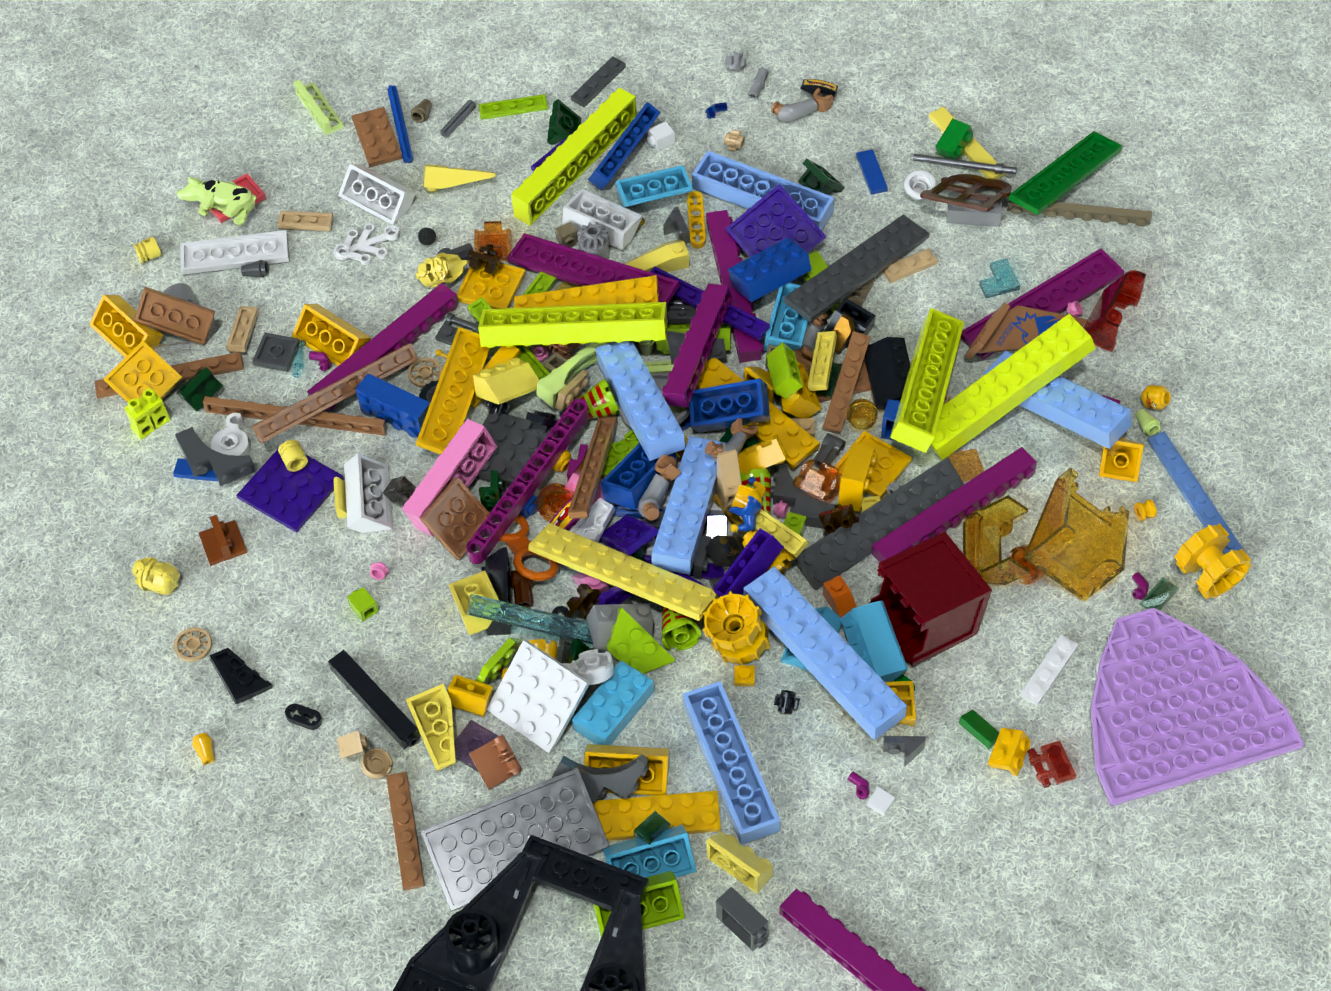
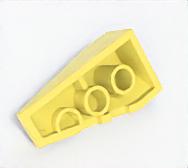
M423 164V187H427V191L437 192V189L495 177L494 172L466 170L457 167L451 169L441 165Z
M679 239L662 243L625 264L648 272L654 266L665 272H671L689 267V253L685 242Z
M444 684L406 699L408 709L436 771L455 764L452 703Z

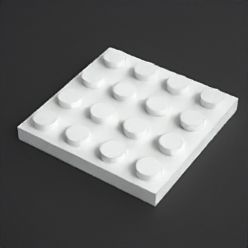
M523 640L490 701L487 711L546 752L552 753L590 682L529 641Z

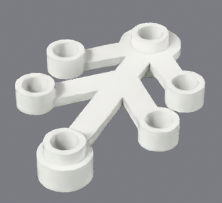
M368 223L364 226V231L357 244L351 246L352 242L359 237L358 231L351 229L348 231V236L344 243L338 244L335 247L334 257L338 260L350 258L361 261L362 265H369L371 263L370 255L355 253L360 250L377 255L379 259H385L388 256L387 250L385 248H376L372 245L386 240H396L399 237V230L396 226L390 225L385 228L384 234L368 239L370 234L375 232L374 225Z

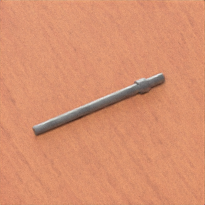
M921 154L913 155V161L994 171L995 174H1017V167L1004 166L1001 163H996L995 165Z

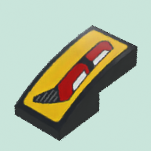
M803 79L800 89L813 95L815 90L819 88L822 93L832 95L834 98L838 86L823 80Z

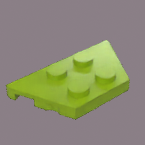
M622 607L618 609V616L615 624H613L612 635L608 640L606 649L619 662L623 661L644 674L675 661Z
M509 637L485 663L475 681L488 684L491 680L494 682L500 676V670L504 666L507 668L511 664L514 654L518 651V645H521L522 641L519 638Z

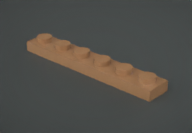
M852 332L822 430L841 434L871 336Z
M407 772L386 775L403 890L425 887Z

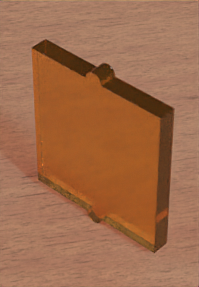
M976 449L960 450L958 453L948 456L963 482L970 481L984 472Z

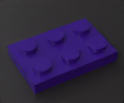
M626 514L607 528L599 541L624 554L631 555L636 553L645 543L652 541L658 534V530L655 526Z

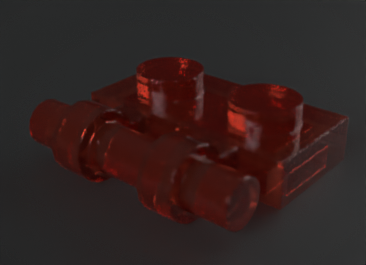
M1060 741L1041 746V755L1037 754L1035 748L1027 751L1030 757L1029 762L1031 766H1034L1037 772L1036 777L1044 788L1051 786L1049 780L1051 778H1054L1056 785L1076 779L1077 775ZM1042 763H1047L1049 767L1048 771L1044 769Z

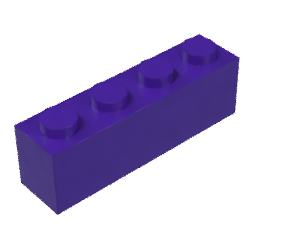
M759 528L713 588L714 592L719 597L729 594L730 591L733 594L743 595V588L765 573L784 546L773 535Z

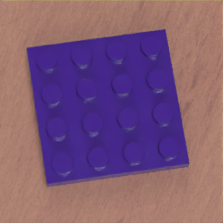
M780 184L725 228V231L748 257L786 238H790L809 253L827 237Z
M277 449L236 496L239 500L297 533L334 491V477L344 480V477L306 455L308 459L307 465L299 471L291 472L287 470Z

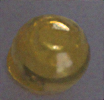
M860 398L854 400L846 412L849 424L858 430L870 429L875 424L878 416L875 405L867 399Z

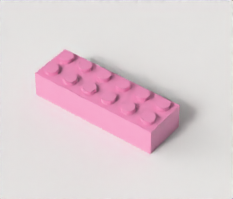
M467 419L443 453L438 457L433 467L427 472L425 478L416 487L409 500L405 502L402 510L418 530L434 536L420 518L454 478L459 477L468 488L498 447L485 426Z

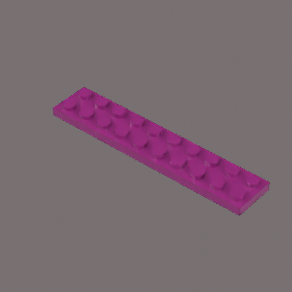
M526 233L522 235L507 257V261L510 264L538 273L543 272L579 286L656 275L658 279L659 302H666V306L680 286L677 280Z
M1100 248L1008 303L1011 306L1009 310L1019 305L1061 314L1067 310L1069 302H1081L1124 276L1125 271ZM993 313L962 330L961 339L969 347ZM996 352L977 353L981 360H984Z

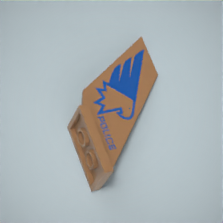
M1004 302L988 319L964 356L971 360L977 353L1020 350L1066 315L1019 305L1009 310L1011 306ZM1073 317L1082 327L1087 319Z

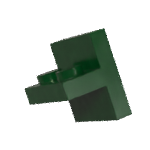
M559 99L553 102L552 115L549 119L547 142L550 145L565 139L572 132L576 131L581 124V117Z
M807 158L803 162L807 170L798 180L803 186L829 196L834 190L842 192L845 188L821 165Z
M202 367L176 392L196 412L203 406L205 396L212 397L223 387L207 367Z

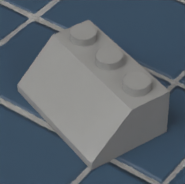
M948 195V197H951V198H957L958 196H960V195ZM967 198V199L965 200V201H970V202H975V203H980V204H984V203H985V201H980V200L971 199V198ZM1002 199L993 205L991 211H980L948 204L946 223L1000 227Z
M649 604L593 605L586 619L594 649H598V652L608 651L606 646L611 638V630L616 622L617 612L620 607L652 636L654 620Z

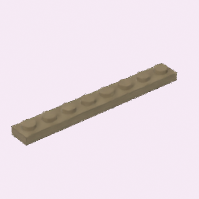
M1008 198L1007 211H1011L1014 214L1024 212L1036 216V214L1015 204ZM1054 202L1040 213L1048 217L1064 216L1066 219L1082 218L1084 221L1094 219L1100 220L1103 223L1114 221L1122 225L1134 223L1137 226L1149 225L1152 218V211Z

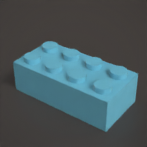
M620 661L614 668L612 677L598 687L573 717V730L596 745H611L654 693V681L625 662Z

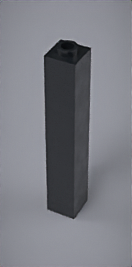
M342 650L328 661L331 671L404 750L418 742L420 738L418 728L345 650Z

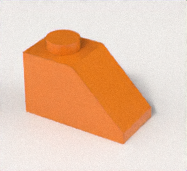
M841 575L823 583L822 595L840 618L857 607L851 590Z

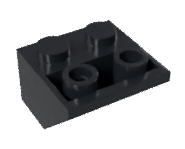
M845 297L834 311L824 332L833 331L840 317L843 314H847L853 318L854 332L868 335L874 327L876 315Z

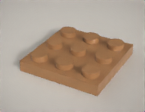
M456 477L433 502L420 520L455 559L460 560L467 552V543L481 526L489 512L460 478Z

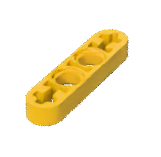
M692 191L687 195L690 245L695 249H700L706 244L703 195L698 191ZM693 198H697V204L695 205ZM693 211L700 212V214L697 216L692 215L691 213ZM694 225H701V228H700V229H694L693 226H694ZM696 235H699L700 242H696Z

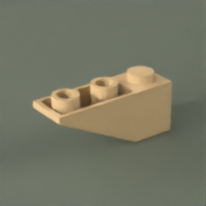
M736 449L717 454L716 493L723 507L727 508L732 506L738 487L742 485Z
M360 731L337 738L341 759L364 754L366 752L365 749L369 748L367 737L364 734L362 735Z

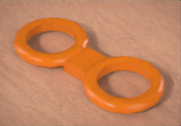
M519 513L514 521L520 525L521 530L513 534L504 533L499 541L507 542L508 547L515 554L513 565L520 575L534 581L548 580L558 572L559 563L528 551L530 541L526 535L529 533V524L526 518ZM528 555H536L546 559L551 567L545 572H534L527 569L521 560Z

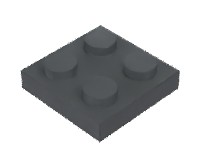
M264 332L253 358V365L288 372L300 345L299 339Z

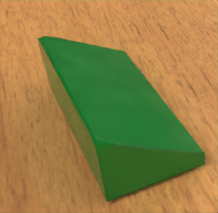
M971 710L960 717L959 724L984 746L991 749L995 745L999 731L977 712Z

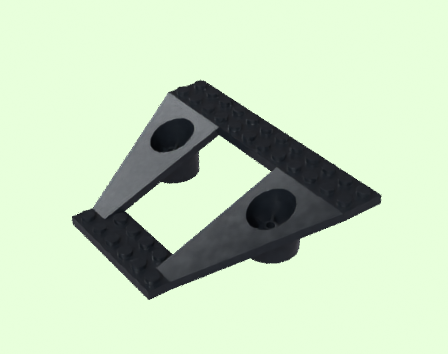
M530 835L522 852L462 910L453 914L446 925L409 960L393 991H490L534 881L611 911L580 991H625L627 989L629 991H645L640 900L649 884V879ZM488 934L491 937L489 941L482 938ZM462 944L463 948L461 950L456 946Z

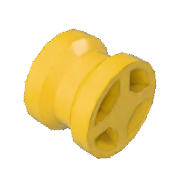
M1147 499L1144 503L1137 502L1134 504V511L1139 521L1157 516V510L1152 499Z

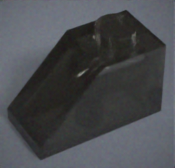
M405 476L393 478L383 491V494L393 504L403 508L416 487Z

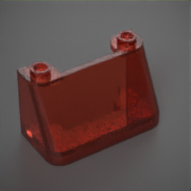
M1130 270L1103 290L1083 327L1092 337L1095 346L1113 352L1117 343L1118 329L1122 322V314L1115 308L1118 307L1125 310L1129 305L1138 306L1145 283V273Z

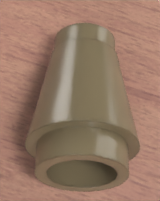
M424 99L411 110V117L414 121L422 122L426 120L432 106L431 101Z

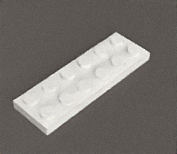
M281 230L180 243L182 275L241 268L242 265L259 260L267 261L268 264L289 262L287 231Z

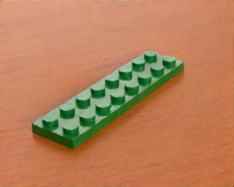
M1093 131L1009 195V200L1039 215L1121 152L1122 145Z

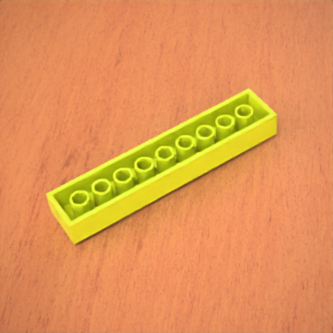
M620 87L611 93L609 98L604 103H601L599 108L590 114L588 119L583 124H580L577 130L569 135L567 140L562 145H559L556 151L551 156H548L545 162L537 167L512 192L514 217L531 226L622 135L637 115L636 96Z
M666 302L483 309L478 326L481 347L493 348L496 346L512 347L514 345L531 346L537 344L547 346L550 344L567 345L569 343L586 344L588 342L666 340L667 307Z
M930 308L921 326L890 438L925 453L928 450L936 434L964 321Z
M1070 314L1066 315L945 403L942 407L936 434L930 447L941 460L947 458L1094 351L1096 348L1092 337Z

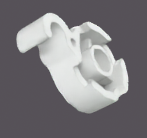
M231 413L226 418L228 428L214 435L211 441V449L227 455H249L251 451L248 437L237 425L243 424L242 416L240 413Z
M598 649L587 650L578 655L579 659L576 661L562 663L590 682L589 685L607 681L614 674L612 656L608 651L599 653Z

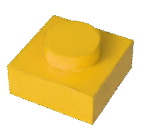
M735 665L734 686H755V665Z

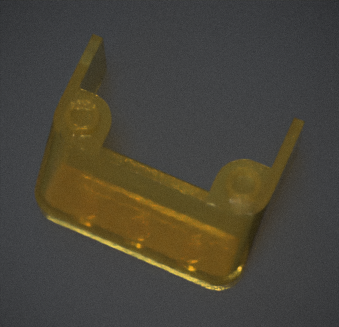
M1009 495L969 514L963 522V554L987 584L1007 585L1030 574L1029 569L1011 557L1002 560L1001 538L1011 533L1013 519L1028 512V508Z

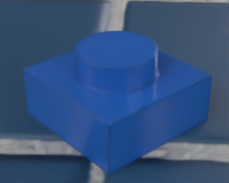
M532 495L520 511V514L526 519L530 515H534L538 509L536 496Z

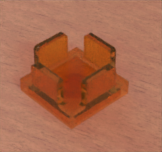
M485 221L484 231L474 230L475 252L484 254L479 251L480 247L492 244L493 250L497 251L498 254L496 257H491L499 259L500 262L507 261L512 248V230L510 228L503 230L501 221Z
M810 459L804 462L799 476L795 477L793 485L824 501L839 495L842 476L841 474L838 475L839 469L826 462H822L817 471L812 468L814 460Z

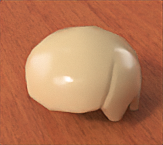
M371 748L363 754L361 768L369 778L380 779L390 772L392 759L389 753L383 749Z

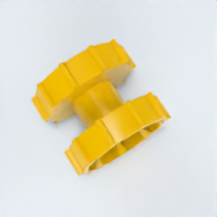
M1220 523L1218 525L1209 524L1208 527L1197 533L1195 532L1191 538L1181 545L1177 555L1174 556L1177 560V566L1184 574L1187 572L1195 573L1203 569V573L1196 581V584L1199 586L1197 589L1206 600L1208 598H1217L1231 590L1245 578V575L1252 567L1251 559L1243 549L1231 550L1223 554V550L1230 542V539L1227 537L1229 533Z
M730 591L729 594L718 599L713 598V603L706 612H703L705 617L703 632L706 637L710 636L713 641L711 643L715 651L718 650L725 663L731 662L744 665L755 659L760 660L759 656L764 652L766 645L770 646L768 641V630L770 628L760 619L762 612L759 606L755 607L748 594L743 596L733 594Z

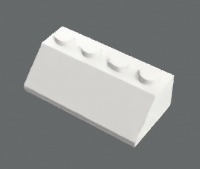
M349 164L338 196L394 225L411 207L416 193L361 164Z
M581 189L563 206L562 223L571 222L576 230L582 229V225L587 226L589 222L592 224L598 222L599 226L605 225V229H608L609 245L623 250L632 241L642 215Z
M357 453L344 464L347 526L361 533L392 529L388 465Z

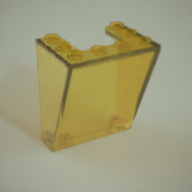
M1070 467L1056 479L1026 549L1024 559L1084 602L1125 570L1129 511L1123 506L1115 513L1111 512L1109 506L1100 511L1076 493L1079 484L1074 482V480L1077 478L1078 472Z

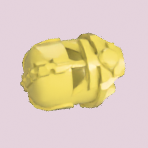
M439 253L433 258L425 259L418 265L417 273H415L416 278L424 286L431 288L437 287L441 283H452L463 274V267L469 261L461 260L458 255Z
M154 557L139 559L134 563L132 573L136 576L135 583L141 590H151L162 595H169L178 587L180 574L172 564L160 562Z

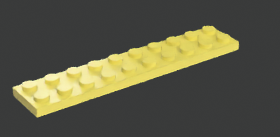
M551 523L528 545V551L698 621L703 617V612H706L713 603V598H719L713 589Z

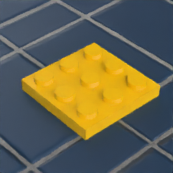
M482 262L479 270L469 268L457 292L458 302L470 305L482 297L492 309L510 308L514 296L526 275L525 269L503 264L502 268L498 267L494 276L484 272L487 264Z
M142 341L103 380L128 402L133 398L138 399L143 396V391L148 388L163 399L183 380V377L150 346Z
M864 430L854 443L875 447L874 455L877 456L872 478H869V488L865 492L871 496H879L881 500L887 493V486L891 482L897 481L912 462V457ZM851 447L833 468V474L840 478Z

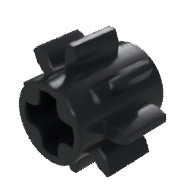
M487 401L486 404L489 414L493 413L500 416L504 413L508 414L510 405L507 402L496 404Z
M781 690V694L775 695L774 705L778 706L779 712L792 714L793 709L797 710L800 698H795L796 693L793 691Z

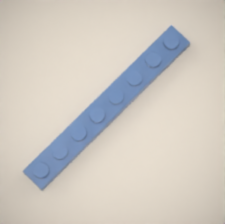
M1165 431L1148 437L1147 442L1203 527L1206 528L1209 524L1218 525L1220 523L1229 533L1227 537L1230 539V542L1223 550V554L1231 550L1243 549Z

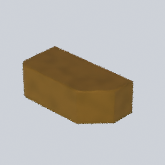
M843 314L833 329L837 334L835 352L844 350L852 336V332L855 331L853 318L847 314Z

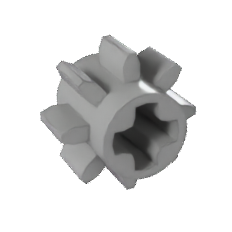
M730 52V56H726L725 64L729 65L728 69L741 71V66L745 67L746 59L742 58L743 53Z

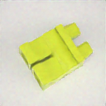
M150 388L143 391V396L140 398H133L128 401V406L124 408L131 423L130 428L141 440L154 432V427L158 429L170 421L163 400ZM160 417H164L162 421L157 422ZM148 426V430L142 433V430Z

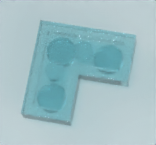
M1008 259L991 262L990 269L994 277L980 280L979 282L985 298L1020 290V284Z

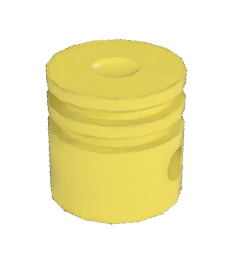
M153 236L142 240L141 243L137 242V245L133 244L141 264L144 261L147 262L148 259L152 260L162 256Z
M288 440L279 447L278 452L287 470L295 472L307 465L308 459L297 440Z

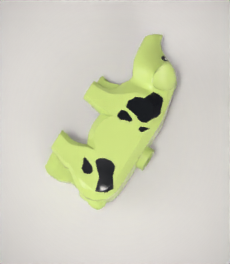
M188 177L189 184L183 189L177 190L179 199L201 202L200 208L197 211L200 215L206 216L214 207L217 210L223 211L222 213L227 217L233 218L236 216L233 222L240 226L247 220V215L254 208L257 198L255 195H252L249 189L238 186L234 182L229 181L227 183L219 180L201 181L194 177Z

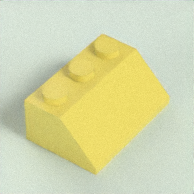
M512 358L507 363L496 364L494 368L484 369L480 373L473 375L476 397L496 404H502L537 390V383L539 381L530 364L520 360V358Z
M486 571L448 584L468 634L472 635L487 629L501 608V603Z
M720 832L707 839V858L758 894L773 875L772 864L767 859L759 858L750 847H744L739 844L738 840L731 834L727 835L724 832Z

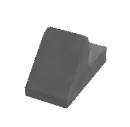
M674 207L663 225L664 235L675 233L677 239L683 240L685 244L690 243V232L679 208Z
M884 736L883 752H888L889 754L904 752L905 767L924 750L926 737Z

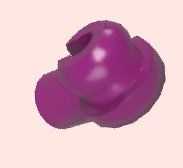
M309 352L310 360L319 361L320 370L326 371L330 369L331 361L325 352Z
M1137 572L1132 576V579L1138 587L1133 590L1132 595L1135 599L1142 600L1147 596L1149 583L1141 573Z
M852 771L848 780L856 785L857 797L859 799H866L870 794L869 782Z

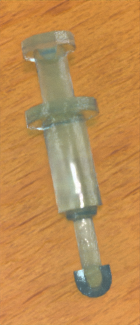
M304 340L300 341V348L296 353L295 360L292 362L294 370L291 375L295 378L301 376L300 369L304 368V363L302 362L304 355L302 350L303 346L306 345Z

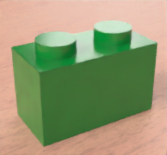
M952 118L935 146L938 155L950 159L961 157L965 147L973 139L971 126Z

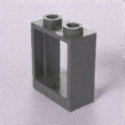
M730 887L716 900V917L752 951L757 947L759 949L767 943L768 920L734 888Z

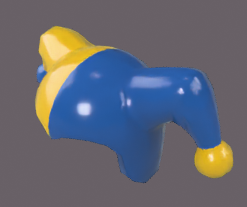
M755 477L748 479V483L755 488L739 485L729 511L741 516L744 523L741 525L732 524L730 526L732 532L752 531L755 529L756 514L762 507V498L766 493L765 486L757 482Z

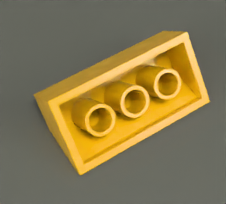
M103 294L89 324L124 357L142 341L153 350H156L163 337V334L156 328L134 321L137 311L120 295Z
M304 304L292 337L298 338L301 343L312 350L325 352L329 360L337 366L371 340L370 336L319 304Z
M587 744L584 765L589 767L612 768L629 763L641 754L648 757L646 765L649 768L644 777L639 776L636 781L639 785L634 794L658 796L666 795L669 749ZM607 788V790H606L605 793H615V792H613V791H611V790H609V789Z

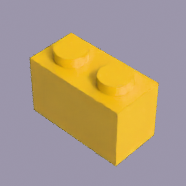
M455 674L448 686L447 693L451 699L452 707L484 717L492 699L493 686Z

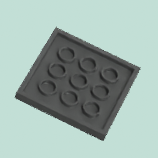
M493 413L488 414L483 426L486 427L498 447L476 478L490 481V471L498 470L499 478H503V484L510 486L553 427L506 414H501L500 416Z

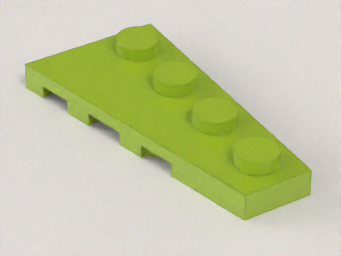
M633 429L624 435V439L611 444L601 475L602 478H605L640 443Z

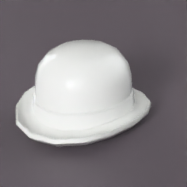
M925 170L913 171L904 182L905 191L914 200H924L925 198L920 197V193L924 190H931L936 186L934 176Z

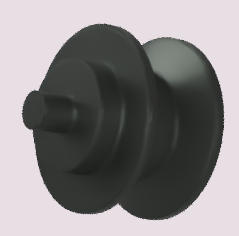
M422 228L418 232V240L423 245H431L436 240V233L431 228Z

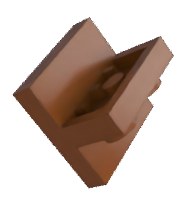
M217 515L209 517L213 528L199 532L210 566L247 553L235 520L227 523L219 522Z

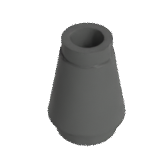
M259 260L242 265L241 273L243 276L264 278V276L269 274V265L267 261Z

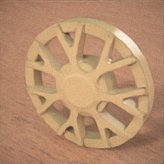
M420 358L413 362L408 369L410 382L422 388L429 384L424 383V380L429 379L430 382L437 381L442 373L440 363L432 358ZM427 362H431V366L426 365ZM420 363L422 366L417 368L416 365ZM439 368L438 371L432 372V369ZM411 372H418V375H411ZM433 375L438 376L436 379L431 378Z
M197 627L182 631L174 642L177 656L188 662L203 659L212 647V640L208 632ZM193 632H199L198 637L193 636ZM184 635L188 637L185 641L181 639ZM204 636L208 638L207 640L200 642V639ZM178 645H185V648L178 650ZM201 646H207L206 650H201ZM186 651L190 652L187 657L183 656ZM198 651L200 655L194 657L193 653Z

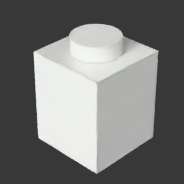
M665 121L648 129V144L657 151L675 143V132Z

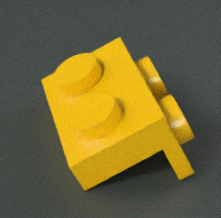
M1001 728L988 765L992 768L1009 770L1012 775L1018 776L1020 769L1023 767L1025 755L1030 748L1031 740L1022 730Z

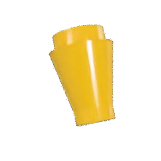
M208 733L194 736L192 738V746L202 760L203 765L214 762L212 738L208 736Z

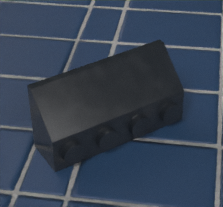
M886 337L868 345L865 354L874 406L878 410H885L888 399L901 401L910 369L905 338Z
M503 547L485 559V566H482V571H486L501 603V608L486 629L487 636L511 634L510 562L507 547Z

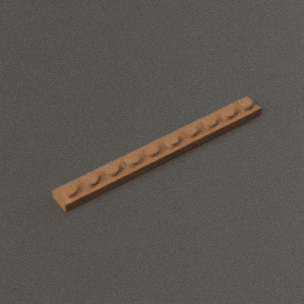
M407 343L256 423L252 428L259 442L263 443L355 394L356 387L367 373L383 379L417 361V355L411 343Z
M206 396L203 400L207 413L222 415L240 413L242 417L264 420L288 407ZM321 411L298 424L386 436L387 433L386 422L380 418H366L359 415L351 416L343 413H328L326 411Z

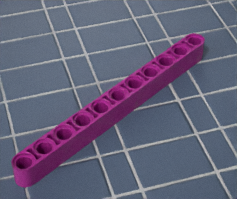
M575 399L571 402L469 540L466 549L469 561L472 564H481L485 561L586 423L589 414L587 402L584 399Z

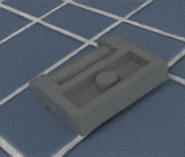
M670 300L666 306L667 324H691V319L696 314V308L680 300Z
M448 313L435 338L439 342L452 345L458 329L451 326L452 323L473 330L472 332L479 334V323H472L455 317V314Z

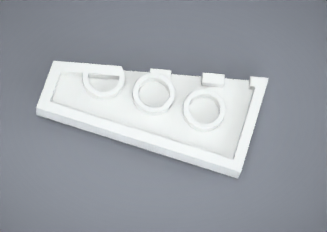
M599 498L592 505L589 517L581 518L570 532L598 543L615 512L614 506Z

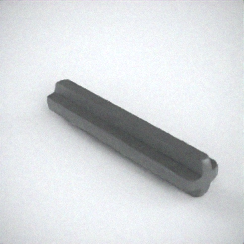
M468 100L440 130L441 136L448 138L476 107L474 101Z

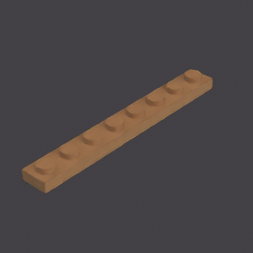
M241 352L171 365L183 377L181 382L189 381L202 367H207L213 376L244 370ZM103 379L95 381L97 399L119 395Z
M616 416L598 418L568 510L570 519L589 517L618 424Z

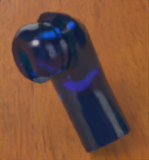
M727 103L712 104L705 110V113H707L706 117L708 119L715 118V112L727 111Z

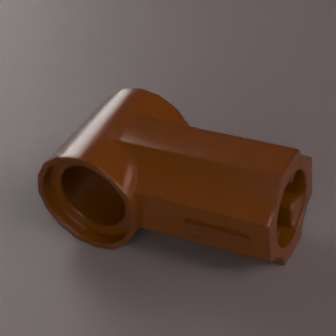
M512 570L510 585L514 589L515 607L519 609L532 607L531 588L533 580H529L520 575L516 570Z

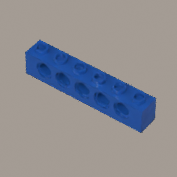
M646 102L588 180L602 190L661 112L649 102Z

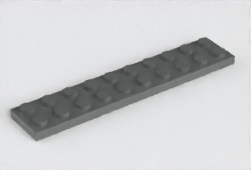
M902 215L785 296L784 303L809 322H812L891 264L929 238L930 233L905 215Z
M947 457L858 514L859 522L853 523L852 527L844 528L840 526L835 532L827 534L804 549L795 560L812 588L816 590L823 583L833 579L871 554L874 543L960 488L964 483Z

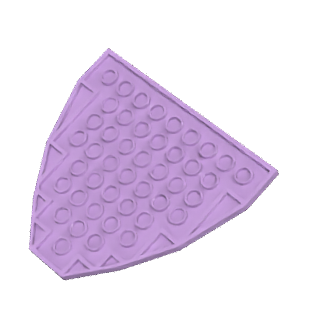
M1156 608L1116 619L1099 662L1090 708L1095 771L1111 807L1304 747V743L1287 708L1241 659L1205 634Z

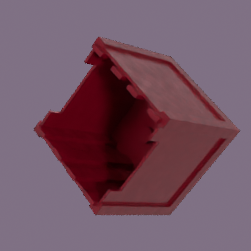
M942 532L879 562L877 575L884 579L880 594L872 598L870 603L880 600L884 602L904 660L910 663L912 667L978 634L992 589L946 532Z

